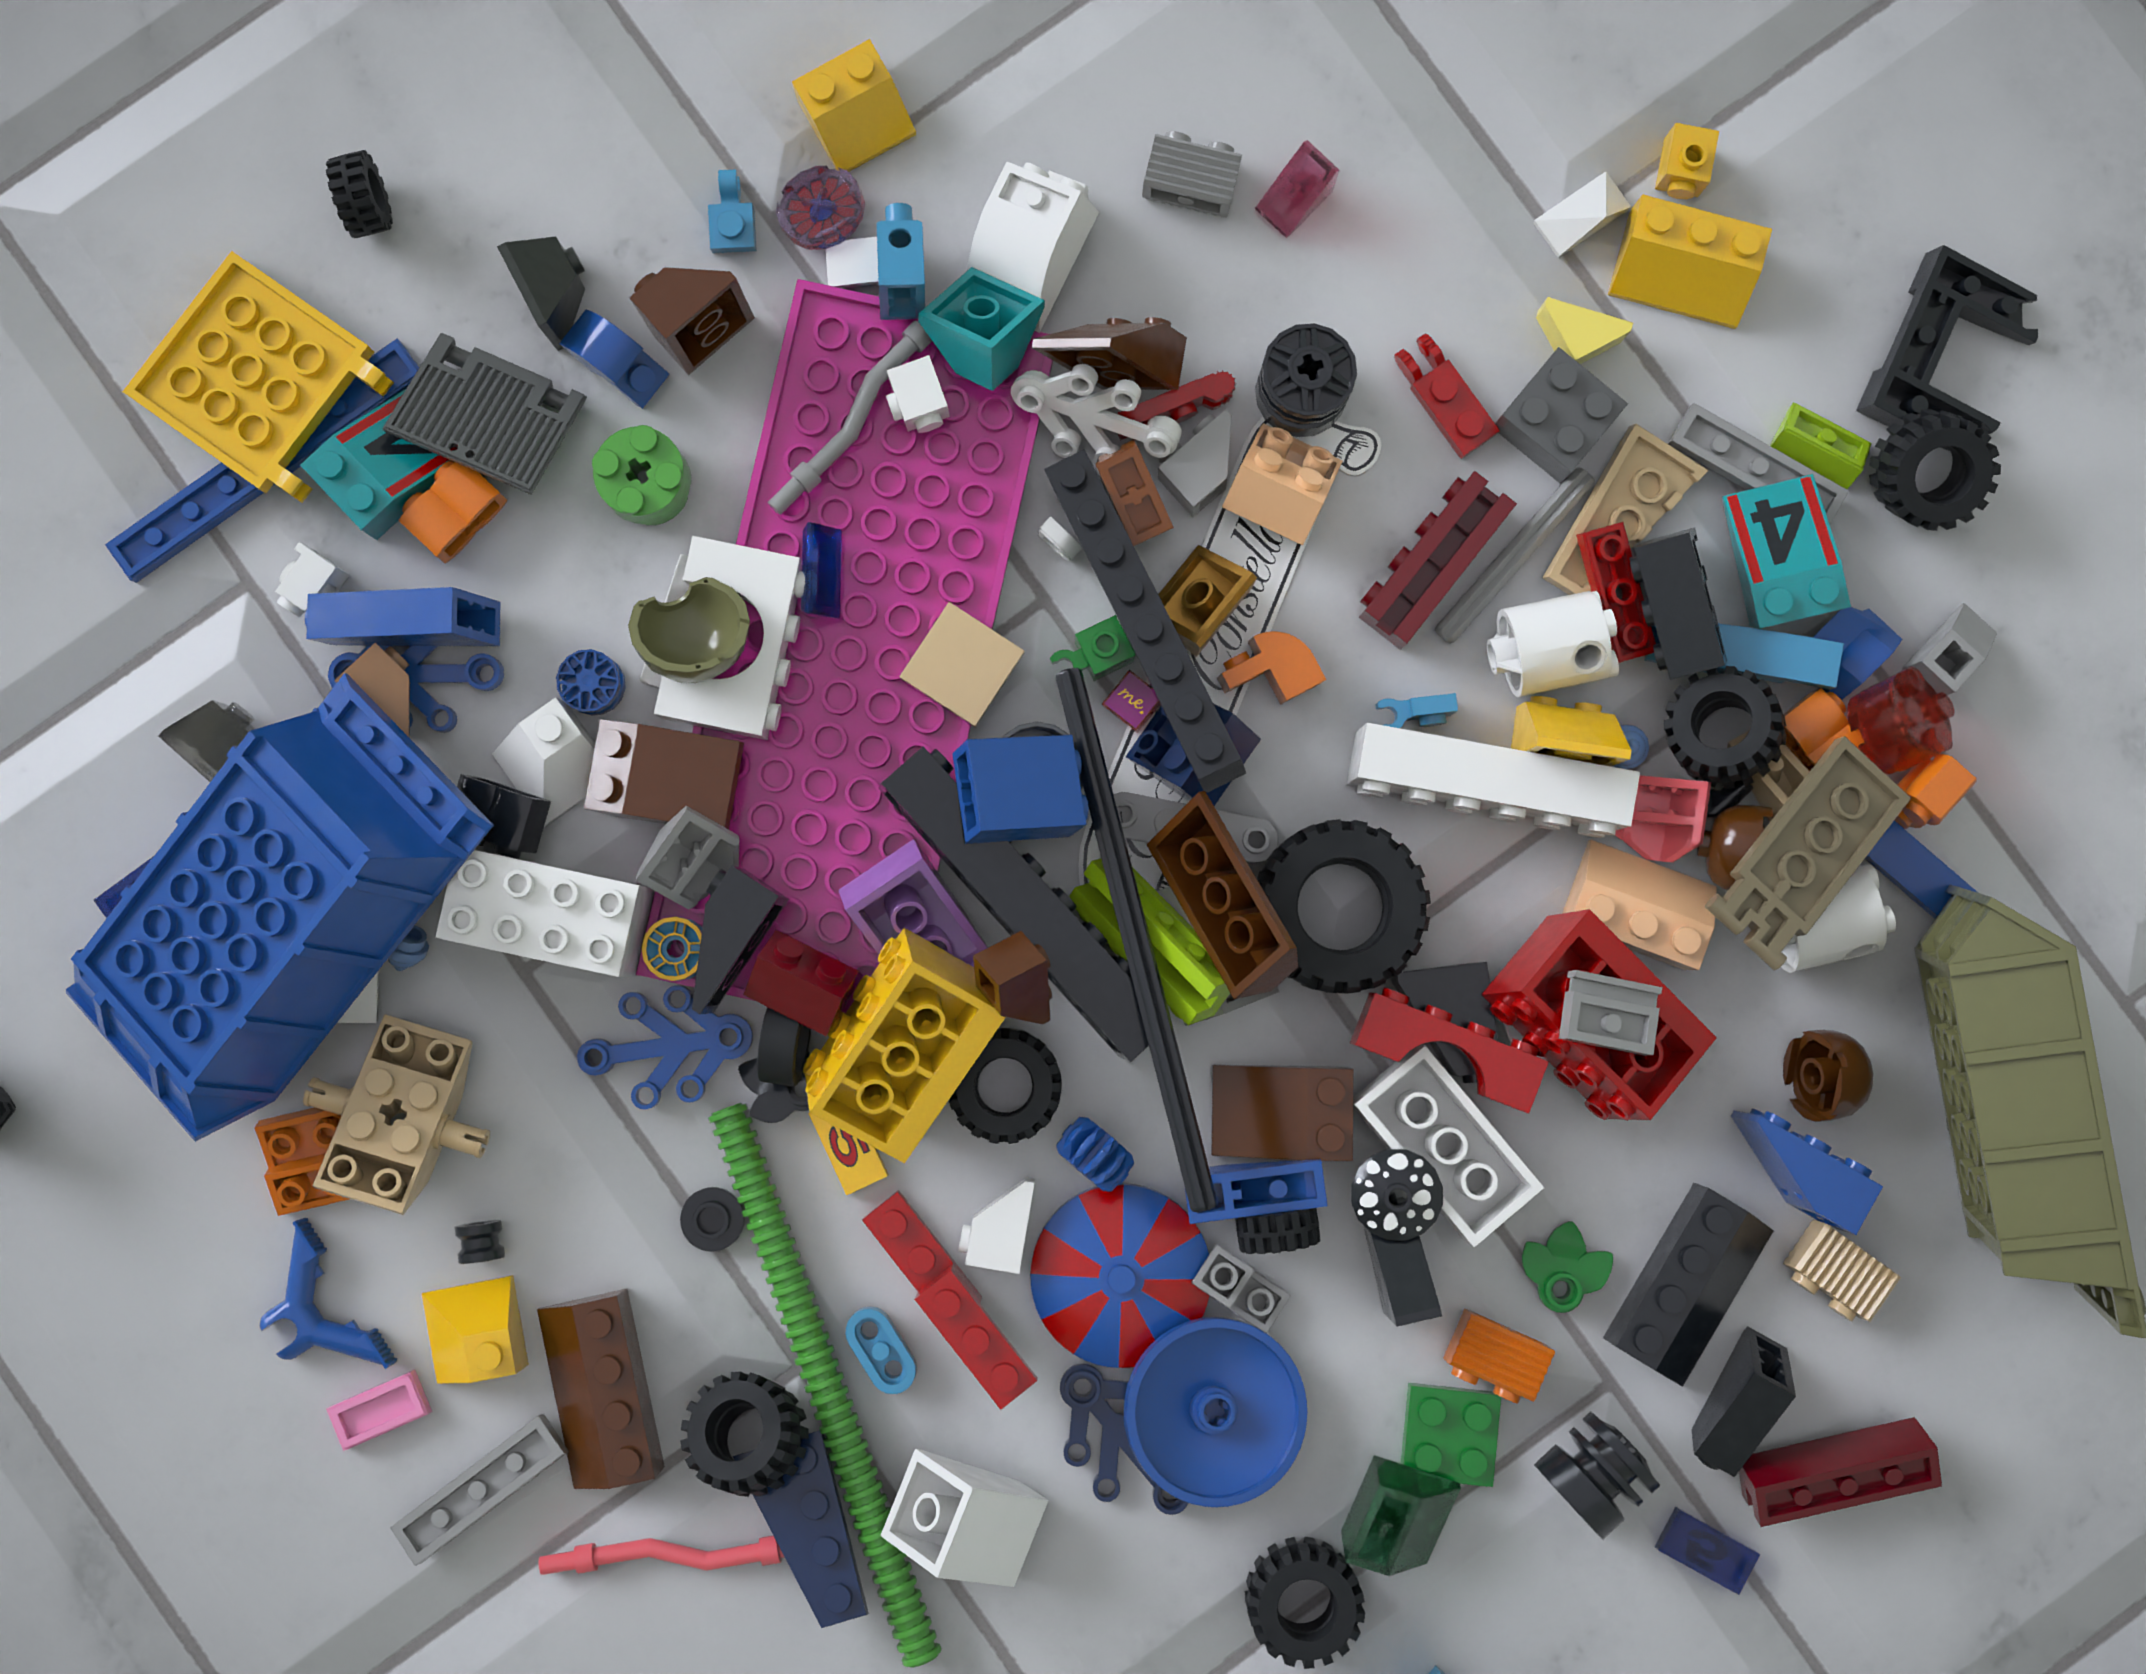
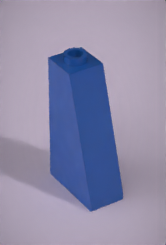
M455 587L308 594L307 610L305 613L306 639L329 645L372 646L374 643L378 646H500L501 602Z

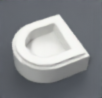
M1051 516L1039 528L1038 536L1066 561H1072L1082 550L1079 543Z

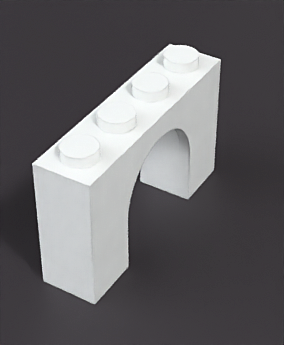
M692 536L683 581L689 586V583L710 577L732 587L743 600L749 602L759 612L764 629L763 644L755 661L746 670L733 677L710 679L698 683H679L662 676L654 710L656 716L665 720L762 740H768L769 730H777L781 715V704L775 703L779 686L786 687L791 668V661L785 659L788 642H796L800 627V616L794 615L798 598L804 599L807 594L810 573L804 571L805 565L799 557Z

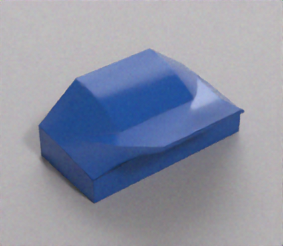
M1849 607L1839 610L1812 637L1844 643L1837 687L1831 690L1822 689L1826 693L1829 691L1833 692L1843 700L1863 684L1894 653L1903 639L1870 609L1861 611Z

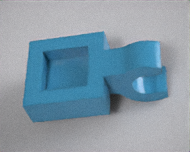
M736 169L718 170L721 204L708 205L710 250L712 253L757 251L753 203H741L740 177L737 176Z
M1456 693L1415 697L1409 700L1387 698L1375 704L1376 710L1390 709L1394 713V722L1383 725L1394 728H1401L1406 720H1419L1420 727L1446 724V716H1451L1458 711Z

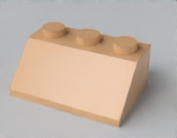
M1590 839L1588 840L1562 913L1590 909L1631 951L1682 970H1699L1715 928V916L1705 908V905L1716 895L1717 886Z

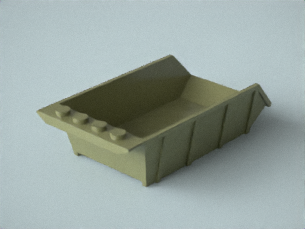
M1950 884L1945 892L1950 894L1951 897L1919 943L1914 947L1919 968L1930 1037L1934 1049L1947 1129L1951 1141L1968 1236L1980 1238L2001 1260L2002 1271L2005 1276L2074 1283V1289L2120 1334L2146 1338V1322L2144 1317L2146 1306L2136 1274L2076 946L1993 897Z

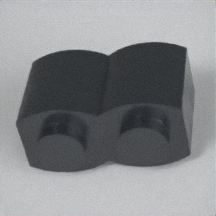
M460 774L457 788L494 825L479 843V846H484L485 841L495 844L493 852L520 859L522 852L536 854L551 801L485 778Z

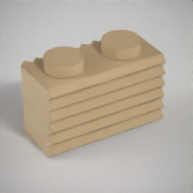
M1817 1220L1810 1222L1809 1227L1805 1229L1804 1234L1799 1238V1242L1794 1245V1249L1789 1252V1256L1784 1259L1783 1263L1795 1272L1791 1277L1793 1282L1815 1295L1818 1289L1832 1298L1828 1306L1850 1322L1856 1316L1871 1322L1901 1278L1830 1225Z

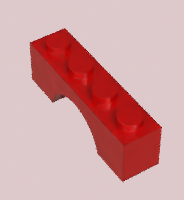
M1385 987L1381 995L1369 992L1350 1044L1399 1062L1409 1051L1421 1044L1434 1041L1449 1043L1463 1052L1472 1064L1477 1080L1478 1095L1516 1110L1530 1113L1549 1061L1536 1057L1539 1048L1514 1038L1511 1045L1508 1046L1493 1040L1496 1031L1471 1021L1467 1029L1450 1023L1453 1014L1428 1004L1424 1012L1407 1005L1410 997Z

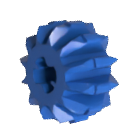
M1079 1117L1072 1125L1070 1124L1061 1134L1062 1138L1056 1144L1058 1153L1103 1191L1112 1192L1118 1184L1121 1185L1135 1164L1130 1152L1087 1117Z

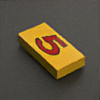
M808 1113L846 1196L889 1175L876 1148Z

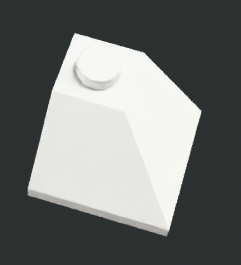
M555 697L519 722L492 755L517 790L551 801L544 825L546 827L586 798L595 742L569 705Z

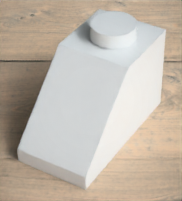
M1026 1177L974 1214L972 1226L963 1224L958 1252L967 1253L965 1265L1015 1274L1020 1273L1035 1184L1034 1178Z

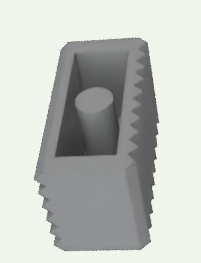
M1169 131L1166 132L1165 136L1155 134L1144 178L1142 197L1227 217L1242 154L1234 153V148L1223 142H1210L1208 146L1192 143L1191 138L1181 132Z

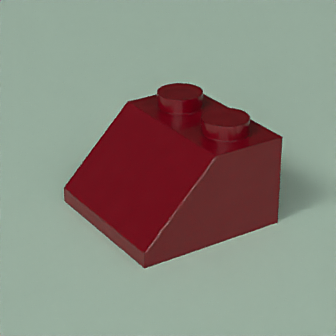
M775 930L757 956L743 995L827 1036L863 975L860 971Z

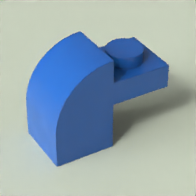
M587 309L559 343L591 372L605 378L636 406L642 409L669 376V373L643 351L644 348L602 316Z

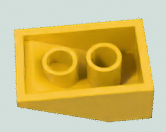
M1531 696L1530 702L1525 701L1516 707L1511 749L1610 767L1631 758L1632 750L1615 714L1602 713L1601 705L1577 702L1574 708L1557 706L1558 700L1555 698Z

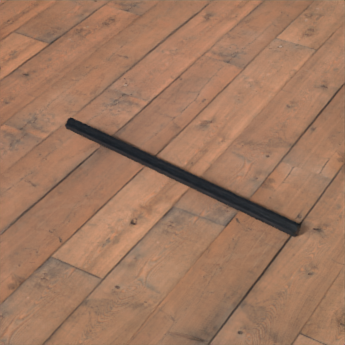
M1068 668L1056 674V682L1069 733L1073 736L1074 749L1079 752L1081 757L1080 776L1088 801L1190 1209L1193 1212L1210 1210L1217 1206L1218 1201L1086 684L1080 668Z

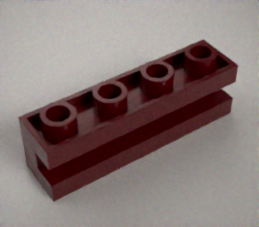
M1476 471L1471 474L1466 482L1458 476L1442 497L1448 505L1439 516L1432 511L1428 514L1414 532L1421 537L1411 551L1403 546L1388 565V568L1394 572L1384 586L1376 581L1360 601L1366 606V609L1359 618L1400 650L1408 644L1517 505L1506 494L1502 493L1498 497L1485 486L1489 481Z
M1915 1417L1753 1453L1739 1471L1742 1496L1748 1506L1753 1505L1754 1516L1760 1527L1942 1487L1938 1447Z

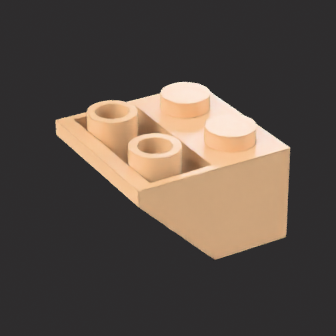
M1263 423L1238 470L1222 507L1303 545L1343 461L1334 457L1328 450L1322 447L1308 445L1292 437L1288 431L1282 428L1270 427Z

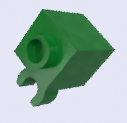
M1114 615L1076 633L1075 644L1078 650L1074 652L1059 650L1050 657L1052 665L1066 660L1072 664L1073 668H1080L1082 671L1088 669L1093 681H1096L1134 663L1135 653L1117 616Z

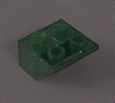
M1374 1455L1341 1529L1345 1562L1386 1576H1392L1427 1564L1460 1492V1483Z

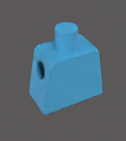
M893 203L885 208L886 221L876 223L880 320L918 319V313L925 308L922 222L913 220L912 207L909 204Z

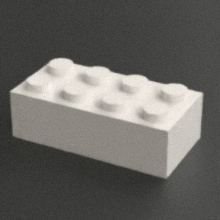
M1425 1045L1415 1047L1399 1062L1395 1061L1353 1097V1108L1387 1149L1410 1150L1423 1156L1436 1169L1443 1186V1206L1440 1212L1462 1239L1473 1247L1477 1246L1544 1189L1543 1185Z

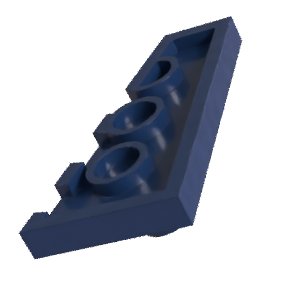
M820 1431L809 1433V1439H801L800 1447L807 1450L804 1459L796 1457L793 1464L799 1469L794 1476L784 1474L782 1478L785 1484L779 1489L767 1487L768 1494L762 1496L753 1495L819 1625L821 1628H825L868 1615L869 1612L832 1464L828 1457V1448L823 1443L825 1436ZM754 1450L735 1455L733 1458L735 1461L742 1460Z

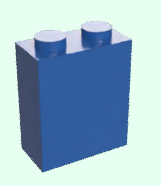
M1072 735L967 739L952 753L965 844L1071 837L1087 825L1088 801L1081 792L1079 780L1081 757L1079 752L1074 749Z

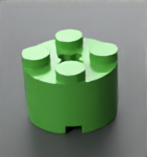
M647 425L619 430L605 440L598 452L594 454L592 467L596 489L602 499L622 519L636 524L656 526L673 519L685 507L691 485L690 467L673 441L660 431ZM643 470L646 471L649 478L645 483H641L638 480V474Z

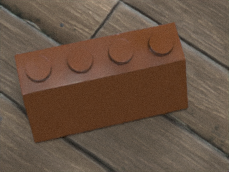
M1205 791L1198 792L1146 845L1232 997L1239 999L1271 992L1299 967L1297 947Z
M628 1288L538 1308L537 1312L565 1446L569 1451L567 1458L574 1489H612L655 1479L665 1466Z

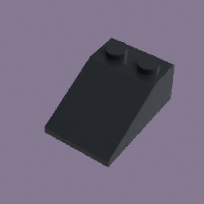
M733 865L727 872L721 869L706 890L711 897L705 904L692 1010L698 1014H709L716 1011L790 900L745 869Z

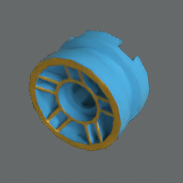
M681 917L663 918L653 924L644 935L641 947L643 960L648 969L659 978L670 981L687 980L696 976L702 926L693 920ZM673 940L681 941L685 948L682 956L678 958L669 955L667 950L671 949V945L674 943Z

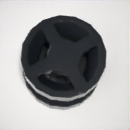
M501 1220L481 1221L455 1226V1236L461 1240L462 1248L457 1254L459 1264L479 1263L505 1257L504 1247L499 1244L498 1234L502 1230Z

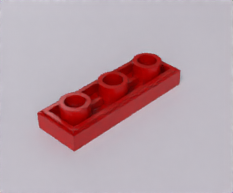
M1624 522L1577 534L1591 592L1597 591L1599 593L1602 609H1611L1616 619L1617 634L1610 637L1611 650H1614L1618 663L1654 653L1653 645L1656 643L1652 628L1647 626L1641 605V601H1644L1640 583L1636 584L1632 574L1629 558L1633 556ZM1617 586L1622 590L1621 600L1616 595Z

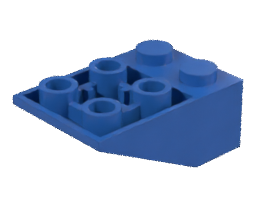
M1754 1108L1751 1109L1750 1113L1734 1110L1731 1118L1785 1202L1815 1220L1830 1225L1832 1228L1857 1235L1883 1188L1882 1185L1869 1178L1872 1170L1850 1158L1844 1160L1833 1154L1828 1155L1832 1147L1808 1134L1804 1137L1794 1131L1788 1132L1791 1124L1771 1112L1766 1111L1764 1114Z

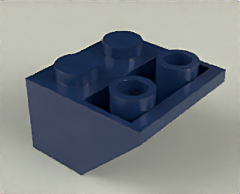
M1214 704L1244 765L1261 738L1235 714ZM1160 706L1125 757L1178 795L1190 801L1203 789L1162 706ZM1232 781L1207 793L1214 806Z

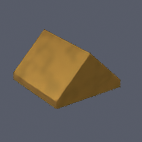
M1200 545L1194 549L1158 594L1184 647L1196 657L1200 654L1252 589L1257 577L1253 572Z

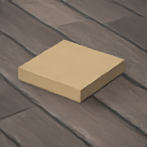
M948 602L899 677L976 728L1025 654V651L954 604Z

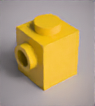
M1675 123L1664 138L1655 189L1667 191L1670 197L1676 199L1699 197L1711 180L1719 131Z

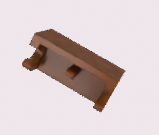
M1131 440L1122 444L1121 449L1112 454H1102L1098 457L1099 462L1095 464L1133 546L1174 527L1135 441Z

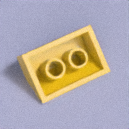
M1642 194L1628 214L1608 295L1736 329L1762 272L1772 229Z

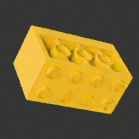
M904 927L896 939L891 937L884 944L878 956L879 965L871 976L865 975L859 981L853 993L854 1002L846 1013H840L829 1031V1039L822 1049L816 1048L809 1055L804 1065L803 1073H805V1092L808 1096L809 1113L905 1164L1006 1017L1001 1016L976 987L973 966Z

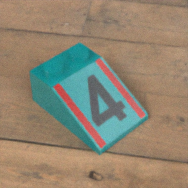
M405 390L333 434L300 464L358 528L376 540L398 522L403 514L402 508L405 502L412 495L429 490L435 482L434 475L444 463L450 461L443 456L383 431V426Z
M1813 474L1722 496L1750 627L1761 629L1851 607L1842 562Z

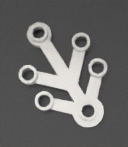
M1078 364L1073 367L1072 371L1052 378L1040 371H1027L1016 378L1011 387V396L1014 402L1023 410L1036 413L1054 436L1051 444L1052 450L1062 458H1067L1077 453L1081 444V437L1075 430L1067 427L1059 413L1071 417L1096 451L1093 458L1095 467V463L1099 462V456L1105 453L1109 455L1120 450L1117 445L1109 440L1101 428L1143 442L1145 450L1150 455L1158 458H1163L1173 453L1182 435L1180 425L1167 416H1155L1146 425L1106 411L1105 409L1112 407L1122 411L1134 410L1140 399L1141 389L1135 382L1123 379L1118 381L1114 387L1091 394L1098 381V374L1094 368L1086 364ZM1072 391L1083 397L1073 399L1061 394Z

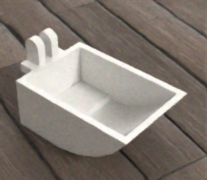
M1006 162L977 225L969 255L968 270L973 267L1045 300V308L1035 328V331L1040 333L1099 211L1088 199L1089 194L1087 191L1089 188L1087 185L1050 170L1047 173L1031 163H1025L1022 168Z

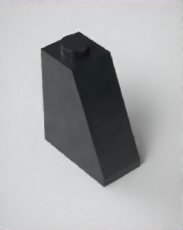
M1487 962L1404 971L1399 975L1391 977V982L1397 992L1410 997L1408 1006L1423 1012L1427 1004L1453 1014L1450 1023L1467 1029L1471 1021L1496 1031L1493 1040L1498 1041L1495 1016L1490 1011L1492 1005L1481 995L1490 985ZM1443 1041L1429 1042L1450 1075L1462 1076L1463 1083H1477L1473 1066L1463 1052Z
M1390 1192L1389 1201L1394 1205H1401L1406 1200L1404 1197L1396 1198L1395 1192ZM1363 1225L1383 1313L1396 1327L1441 1317L1439 1301L1420 1236L1407 1241L1386 1240L1372 1234Z
M1748 1326L1743 1331L1691 1429L1694 1455L1704 1465L1714 1470L1721 1469L1735 1477L1794 1400L1796 1393L1786 1347Z

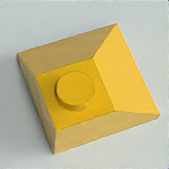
M513 1275L422 1293L437 1384L473 1383L514 1375L529 1365Z

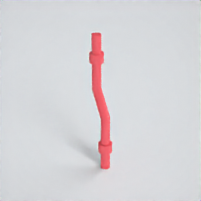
M774 1536L759 1538V1543L713 1551H705L653 1538H646L596 1547L595 1543L577 1545L574 1547V1551L540 1556L538 1565L541 1575L576 1570L580 1574L597 1571L599 1565L650 1557L708 1571L761 1562L762 1566L778 1564L785 1557Z

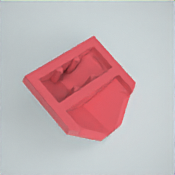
M1640 775L1631 827L1616 830L1615 836L1623 840L1646 860L1670 863L1677 861L1703 844L1711 783L1707 781Z

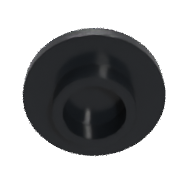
M719 1187L701 1189L691 1195L682 1208L680 1216L682 1232L686 1239L698 1249L710 1252L723 1250L732 1245L742 1233L745 1217L741 1213L743 1207L741 1203H738L737 1197L726 1189Z

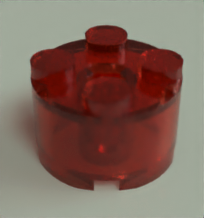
M1909 667L1864 689L1849 700L1847 718L1851 732L1859 728L1864 743L1858 745V747L1885 774H1893L1897 771L1901 772L1950 750L1953 746L1952 729L1949 720L1955 714L1953 703L1945 693H1936L1933 687L1924 679L1921 672L1915 667Z

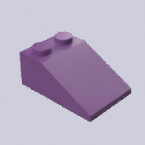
M914 839L839 889L845 911L878 955L887 940L891 937L896 939L904 927L973 967V955L988 948L942 877Z

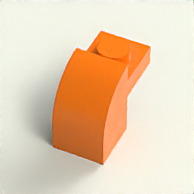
M1277 631L1264 632L1253 636L1248 641L1254 657L1250 658L1247 651L1229 659L1223 663L1226 671L1217 677L1224 693H1227L1264 674L1280 705L1320 685L1326 680L1311 650L1293 635Z

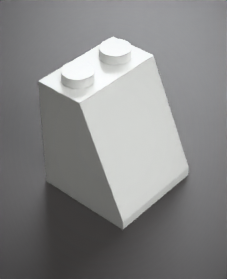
M915 1449L880 1536L937 1578L1014 1587L1049 1500L1018 1480L924 1450Z

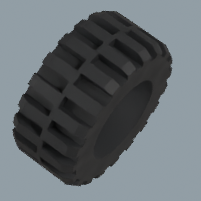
M1336 819L1308 826L1284 840L1268 857L1263 869L1259 871L1257 881L1297 947L1299 967L1288 978H1292L1301 983L1302 986L1312 990L1348 994L1358 993L1370 988L1374 989L1385 984L1387 979L1394 975H1399L1407 967L1406 963L1411 956L1417 955L1423 944L1420 942L1423 931H1428L1430 917L1426 916V906L1431 904L1430 891H1425L1421 878L1426 876L1421 865L1414 864L1410 858L1412 852L1404 843L1398 844L1391 838L1392 834L1381 827L1375 829L1367 826L1368 822L1358 820L1350 822ZM1329 865H1349L1363 871L1376 884L1382 900V915L1376 931L1363 944L1348 950L1330 949L1315 942L1304 930L1298 915V899L1304 883L1317 870Z

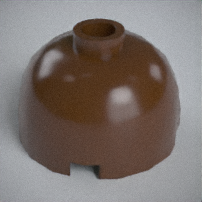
M1737 805L1727 808L1715 817L1710 831H1704L1703 844L1698 846L1697 856L1705 857L1707 874L1713 883L1723 890L1728 891L1736 881L1730 873L1764 831V817L1773 818L1772 808L1756 805Z
M1810 1030L1802 1032L1804 1035L1801 1038H1794L1789 1043L1783 1063L1784 1084L1790 1085L1793 1082V1091L1796 1098L1790 1099L1793 1107L1803 1118L1814 1122L1831 1121L1853 1115L1868 1101L1873 1087L1874 1073L1872 1064L1864 1047L1851 1036L1838 1031Z

